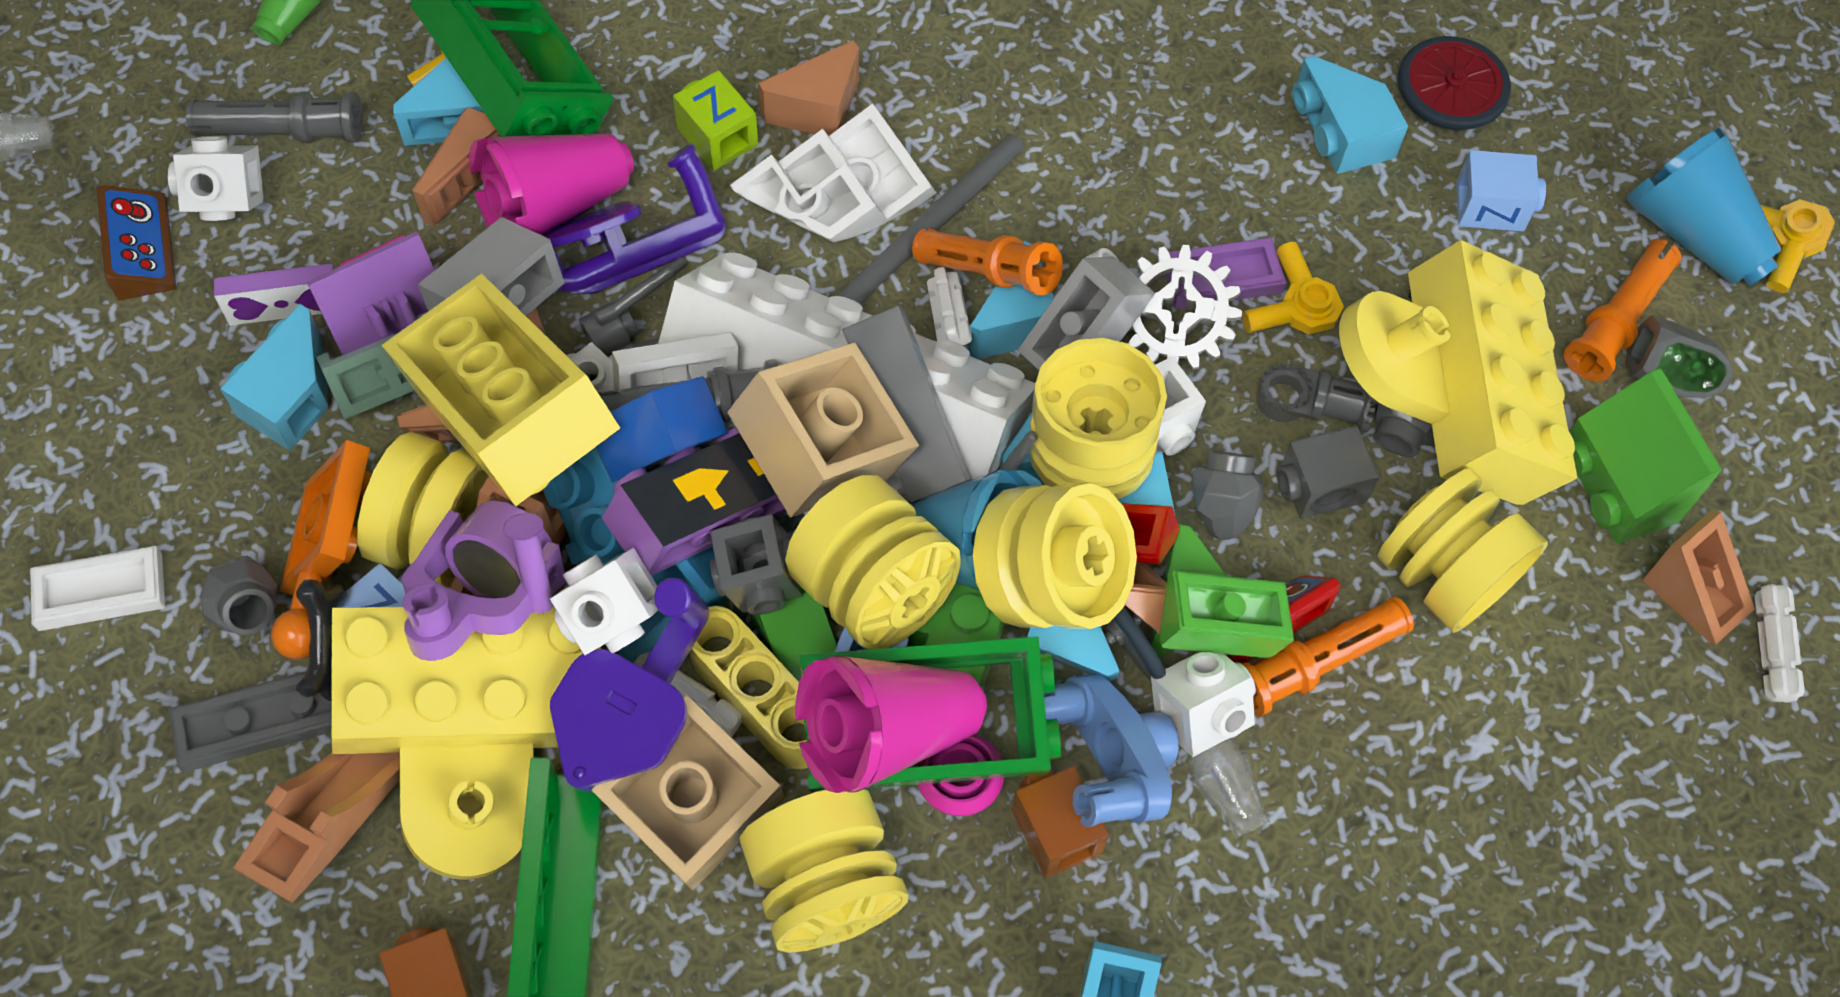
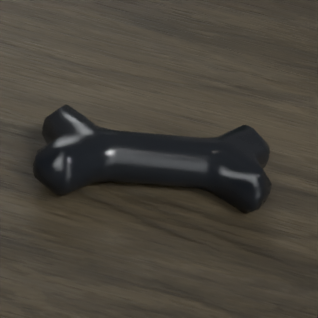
M307 579L299 585L296 591V597L306 610L310 627L309 665L303 679L296 685V691L303 697H311L320 693L326 700L332 701V608H338L341 601L347 596V591L340 584H333L324 588L317 580Z

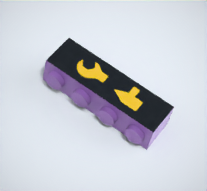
M734 427L728 430V434L718 438L711 446L699 451L695 447L675 454L660 468L650 472L640 468L624 476L614 486L613 491L615 495L602 516V520L625 552L634 547L652 576L713 547L710 534L712 530L734 525L748 518L762 517L770 514L776 517L787 511L738 429Z

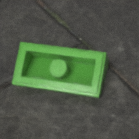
M1175 570L1168 574L1160 630L1162 648L1268 658L1276 655L1294 641L1285 582Z

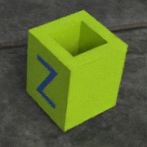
M719 70L701 80L690 82L680 92L673 95L677 129L690 144L693 143L695 145L697 153L712 171L758 146L756 113Z

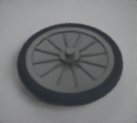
M1123 607L1108 624H1105L1108 632L1104 634L1110 646L1115 642L1122 646L1136 666L1150 681L1151 676L1154 679L1163 678L1166 675L1165 668L1138 626L1144 622L1143 619L1135 613L1130 615Z

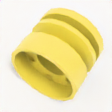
M1107 338L1076 340L1055 350L1041 365L1034 386L1033 416L1030 423V431L1036 432L1038 439L1029 450L1031 465L1044 485L1055 487L1063 484L1093 483L1110 490L1119 500L1135 492L1147 479L1153 465L1167 400L1163 375L1149 356L1128 343Z
M1471 468L1458 472L1440 486L1428 491L1413 504L1398 521L1395 530L1384 542L1377 555L1379 560L1389 570L1397 568L1411 559L1399 576L1400 581L1406 587L1415 585L1432 574L1437 578L1424 599V605L1452 633L1465 628L1498 601L1531 568L1548 546V541L1518 513L1510 515L1492 527L1487 523L1500 502V495L1492 489L1474 498L1482 485V478Z
M860 475L839 484L820 498L802 518L789 541L785 562L789 575L816 602L826 608L829 607L831 617L838 624L845 627L848 634L859 645L871 650L884 649L897 644L926 624L943 605L954 587L960 571L961 557L960 550L949 539L938 532V529L924 517L916 516L915 508L878 475Z
M863 789L855 793H833L822 790L808 794L765 813L748 825L740 835V845L754 885L763 888H775L762 901V906L766 919L776 921L771 926V932L777 950L787 953L809 951L849 940L881 924L898 913L908 903L909 894L903 879L893 876L897 866L893 854L884 850L872 851L883 839L884 830L869 791Z

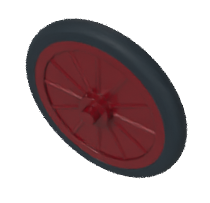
M1441 36L1417 44L1405 55L1398 71V85L1401 95L1412 111L1429 123L1447 129L1468 130L1492 122L1504 111L1511 95L1510 77L1502 61L1485 46L1462 37Z

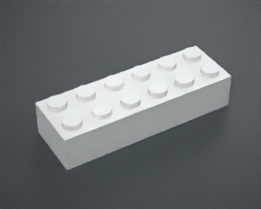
M725 253L675 280L658 344L731 332L738 344V370L761 368L765 361L774 359L779 366L847 345L842 328L872 317V315L863 312L862 306L854 300L841 296H824L810 290V285L801 278L787 274L776 276L757 268L756 261L748 256L738 253ZM911 325L970 479L973 480L996 471L1001 466L1002 455L1027 420L1033 403L1035 383L1024 379L1025 375L1023 372L1013 366L1003 363H993L990 365L971 357L969 350L958 343L946 340L935 342L916 334V329Z

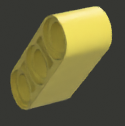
M720 606L708 607L710 614L708 621L689 652L691 663L696 672L721 699L731 703L741 713L743 724L778 762L785 767L796 770L808 768L802 756L800 742L788 741L781 735L787 727L793 724H804V719L795 720V701L799 682L735 613L728 608ZM720 636L731 641L727 648L717 652L707 651L701 647L712 637ZM752 680L767 681L773 686L762 696L753 697L741 691L745 684Z

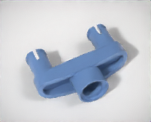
M1098 674L1070 677L1065 683L1056 684L1054 692L1044 693L1046 719L1057 718L1058 724L1071 723L1073 726H1076L1109 781L1091 785L1088 783L1082 784L1075 788L1072 805L1076 816L1082 815L1080 819L1081 824L1087 828L1116 820L1129 819L1137 824L1165 818L1169 812L1172 799L1171 781L1166 767L1172 766L1176 761L1179 749L1177 730L1170 717L1161 711L1138 714L1114 685Z

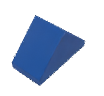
M704 376L650 391L611 411L610 413L620 429L597 445L596 449L610 481L613 483L634 470L654 466L670 459L677 453L718 439L728 434V431Z

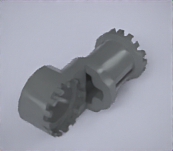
M1281 363V366L1276 364L1271 369H1267L1256 393V401L1260 411L1268 418L1277 422H1290L1297 420L1299 417L1318 421L1322 416L1355 423L1359 430L1363 432H1368L1373 420V414L1369 413H1374L1376 409L1370 406L1377 404V401L1357 382L1332 377L1331 371L1321 368L1319 372L1298 367L1294 364L1287 366V363ZM1278 383L1292 386L1299 395V401L1290 405L1278 403L1271 397L1269 388Z

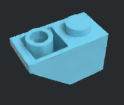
M1316 56L1304 58L1297 82L1293 85V101L1297 111L1301 115H1307L1314 129L1316 148L1321 156H1328L1336 173L1339 174L1396 158L1408 125L1386 84Z
M299 304L286 319L278 321L272 327L262 345L247 361H243L234 367L229 374L227 382L220 388L236 417L289 451L293 449L329 409L326 378L316 356L324 354L323 340L310 310Z

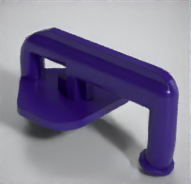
M693 143L684 146L668 160L667 164L670 168L675 167L679 173L696 214L627 242L620 225L642 214L639 204L629 201L603 207L558 226L542 235L551 241L564 280V284L557 289L558 291L592 294L710 246L720 240L725 230L724 217L707 173L694 152L696 147ZM581 240L583 246L587 247L604 240L607 252L563 269L555 247Z
M667 578L660 582L655 590L654 600L657 609L663 615L672 618L642 668L608 650L596 649L586 655L582 654L574 660L551 697L550 712L566 781L579 791L591 793L596 785L658 767L666 759L685 726L687 719L686 702L682 694L670 683L706 625L710 614L707 604L682 579Z

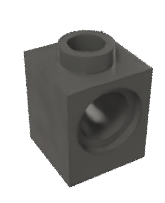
M1358 426L1290 442L1282 464L1277 469V481L1281 495L1286 501L1293 500L1300 519L1367 503L1379 479Z

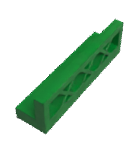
M530 758L507 997H588L603 801L594 792L585 793L572 787L566 781L565 775H557L551 758Z

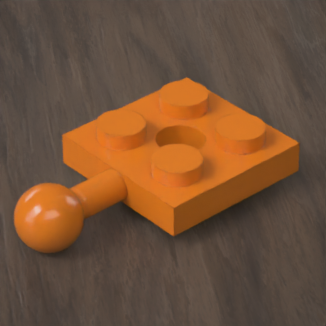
M346 440L305 483L279 592L293 596L291 610L282 613L275 620L271 629L273 646L286 658L300 660L309 657L310 627L306 610L296 597L299 585L307 579L317 580L321 585H323V582L327 583L334 570L341 563L348 564L356 551L358 527L353 526L356 509L362 505L363 496L372 476V472L365 470L370 447Z

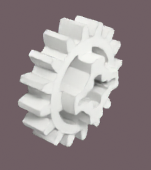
M1189 245L1182 246L1179 258H1171L1165 246L1160 247L1159 262L1152 265L1143 257L1138 260L1142 273L1139 279L1149 286L1158 277L1172 272V280L1153 296L1129 330L1134 329L1136 334L1128 344L1136 349L1145 345L1149 349L1147 356H1149L1153 363L1158 360L1160 355L1167 357V359L1173 357L1177 363L1179 359L1187 358L1191 368L1196 370L1199 369V354L1206 352L1214 360L1220 357L1219 348L1215 343L1218 339L1233 342L1236 334L1225 325L1227 321L1241 320L1242 310L1229 306V301L1240 296L1241 291L1239 286L1224 287L1223 282L1230 274V269L1227 265L1216 271L1209 268L1212 259L1211 252L1206 251L1196 261L1191 259ZM1193 274L1199 276L1210 285L1217 301L1213 300V298H1203L1192 285ZM1184 284L1186 304L1191 308H1196L1195 313H1185L1183 322H1180L1178 334H1174V322L1172 321L1171 312L1162 308L1163 305L1173 304L1175 296L1178 295L1179 285ZM1140 316L1146 317V319H1156L1165 331L1164 343L1159 342L1147 332ZM1200 324H1214L1211 331L1204 338L1194 344L1185 346L1186 335Z

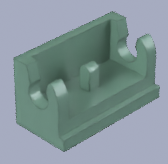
M427 312L418 315V316H417V319H419L421 316H423V315L426 314ZM396 334L332 360L328 352L316 356L344 420L415 391L382 347V344Z

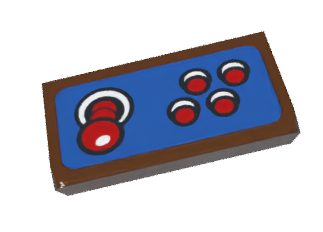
M116 186L97 187L104 274L118 301L177 290L165 194Z

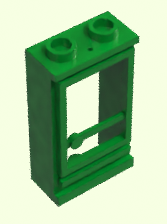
M539 0L411 1L410 6L500 136L595 134L599 129L614 97L611 93H602L603 88ZM473 6L491 7L490 10L497 20L482 19ZM490 30H505L541 82L525 81Z
M1039 637L799 655L802 676L807 666L814 661L824 660L835 655L944 669L1010 664L1018 759L917 767L916 763L865 789L1046 775L1051 770L1050 759L1061 757L1057 718L1046 719L1044 693H1052L1055 689L1053 660L1051 653L1040 654ZM804 719L805 737L807 741H810L807 730V722L806 719ZM809 769L808 788L810 793L826 790L813 777Z

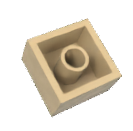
M855 342L759 371L728 410L733 423L790 518L810 511L820 498L839 484L860 475H878L884 481H887L919 446Z
M686 695L684 697L687 706L686 723L664 762L654 769L596 785L592 791L689 888L694 890L740 843L739 837L747 826L771 811L785 796L781 786Z

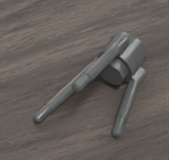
M685 257L677 258L612 304L609 303L580 318L579 323L589 343L592 342L606 356L611 355L612 351L658 344L660 338L631 343L630 338L638 335L639 331L628 308L687 265V259Z

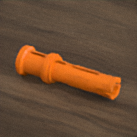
M928 228V231L927 229L920 230L915 235L912 244L913 256L920 264H932L958 271L985 275L989 282L1001 288L1021 285L1030 294L1046 295L1056 288L1062 277V255L1059 249L1052 243L1038 241L1031 245H1025L1018 237L1002 235L992 241L970 236L939 232ZM1043 261L1046 263V267L1037 266L1036 264Z
M1662 239L1652 240L1646 246L1645 252L1609 303L1596 307L1589 314L1586 320V331L1580 338L1573 339L1564 350L1563 357L1571 371L1593 382L1605 381L1612 375L1616 366L1615 358L1620 350L1628 349L1637 338V321L1672 271L1681 262V252L1674 244L1666 256L1660 259L1658 256L1668 241Z
M1391 597L1384 603L1350 620L1344 621L1304 643L1294 640L1272 657L1265 658L1253 665L1247 662L1241 663L1249 671L1255 683L1256 691L1253 696L1254 715L1262 717L1272 711L1273 703L1295 692L1305 695L1313 691L1320 682V676L1353 659L1361 657L1365 653L1402 634L1411 632L1414 628V622L1407 605L1400 598ZM1368 630L1366 634L1337 648L1338 644ZM1279 675L1278 678H1276V679L1270 681V679H1272V678H1274V677H1276V676Z

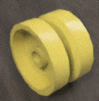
M414 432L400 435L384 452L372 473L363 496L357 532V543L361 556L372 562L381 563L384 566L399 571L411 565L449 510L460 513L462 523L474 512L477 506L479 490L488 479V474L465 449H459L449 454L447 446L438 440ZM449 567L434 581L450 588L455 575Z
M1093 483L1063 484L1055 487L1048 485L1020 486L1003 490L987 505L976 528L973 549L976 584L986 606L1003 623L1020 628H1048L1055 625L1065 629H1092L1108 624L1123 609L1134 583L1137 555L1134 531L1124 506L1110 490Z

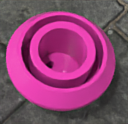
M976 733L918 762L917 767L1002 760L996 747L989 740ZM1004 778L918 784V788L924 799L936 810L952 816H969L983 811L996 800L1002 789Z

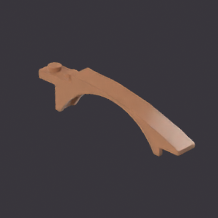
M488 477L479 490L476 508L480 504L491 500L507 502L515 506L495 482ZM543 490L532 494L515 506L525 512L540 516L543 520V528L550 536L552 543L559 545L567 531L559 510L549 506ZM455 576L450 589L476 596L464 587ZM331 752L307 771L293 779L276 785L265 801V804L272 809L271 813L233 869L293 903L332 861L400 781L399 752L332 754Z

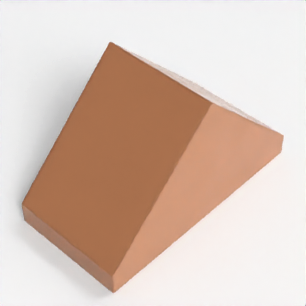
M854 40L759 82L760 116L764 122L816 134L823 129L828 136L842 127L859 81V47Z
M1709 511L1676 540L1642 580L1709 643L1715 645L1755 610L1723 515L1719 511Z

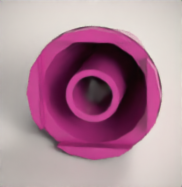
M612 134L485 137L474 140L469 152L470 175L481 172L484 189L474 193L486 226L489 227L500 217H503L540 235L550 232L627 187L629 175L634 171L633 157L628 146L624 142H619Z
M839 655L830 656L808 665L798 684L795 701V720L806 719L810 740L799 743L802 756L813 777L827 791L833 793L859 792L975 735L982 726L987 710V701L981 686L978 685L972 675L965 671Z

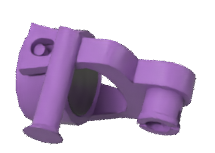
M493 500L480 504L464 523H462L460 513L448 511L418 557L403 573L401 578L405 591L403 609L408 616L405 621L404 631L409 648L414 656L426 661L442 660L454 654L474 631L488 635L511 634L518 630L533 612L545 613L554 607L550 598L566 583L563 577L565 572L559 545L552 543L550 536L543 528L541 517L534 513L525 512L507 502ZM450 567L452 573L462 585L476 596L457 592L442 586L434 580Z

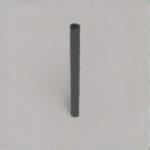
M1008 134L836 296L849 298L861 304L913 254L912 244L915 235L922 229H927L928 231V228L938 231L1023 151L1024 147L1021 140L1013 134Z

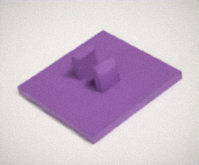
M414 232L306 283L341 354L345 355L399 333L416 321L418 315L428 312L417 284L435 270L419 234Z

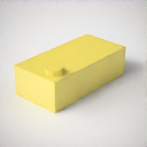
M482 273L382 344V347L418 396L515 506L532 494L543 490L553 478L620 429L587 375Z

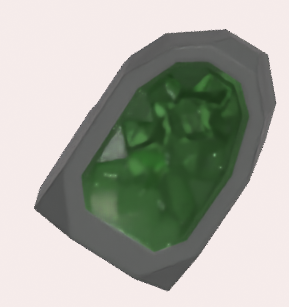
M1655 315L1649 316L1640 324L1637 338L1628 348L1626 367L1633 377L1640 379L1651 371L1662 369L1676 394L1681 397L1713 396L1726 390L1733 378L1731 362L1726 352L1715 341L1686 328L1682 324Z

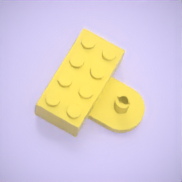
M1460 240L1408 272L1412 302L1388 292L1375 291L1357 300L1344 310L1339 324V338L1343 355L1352 374L1362 388L1382 405L1432 424L1441 478L1448 480L1458 472L1471 468L1482 478V485L1478 491L1484 493L1493 489L1500 495V499L1516 505H1524L1578 479L1573 457L1575 445L1568 431L1563 405L1565 393L1558 379L1553 353L1555 341L1548 327L1543 301L1545 289L1538 274Z
M403 607L332 608V754L399 752L400 826L402 835L413 856L434 873L459 880L485 877L509 864L521 851L530 758H533V748H558L550 712V700L571 664L583 654L579 645L570 642L560 631L555 620V607L545 613L533 612L522 626L511 634L488 635L474 631L454 654L436 661L421 660L411 652L404 631L405 621L408 616Z

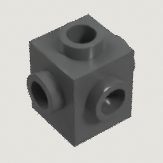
M772 514L744 519L734 525L710 531L715 558L710 560V570L715 588L720 596L726 595L743 613L748 611L750 614L761 615L776 612L786 605L785 601L803 596L801 586L789 575L785 562L791 537Z

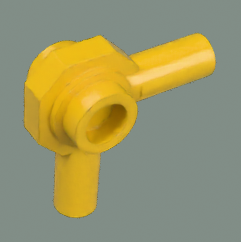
M1800 199L1782 206L1780 210L1761 205L1781 247V251L1776 259V263L1779 266L1771 271L1766 282L1768 288L1780 293H1787L1802 258L1825 250L1835 224L1834 219L1825 206Z
M1288 242L1281 245L1276 253L1291 286L1282 302L1242 312V322L1246 332L1252 333L1290 323L1291 327L1308 335L1334 329L1344 308L1335 285L1318 277H1312L1297 242Z

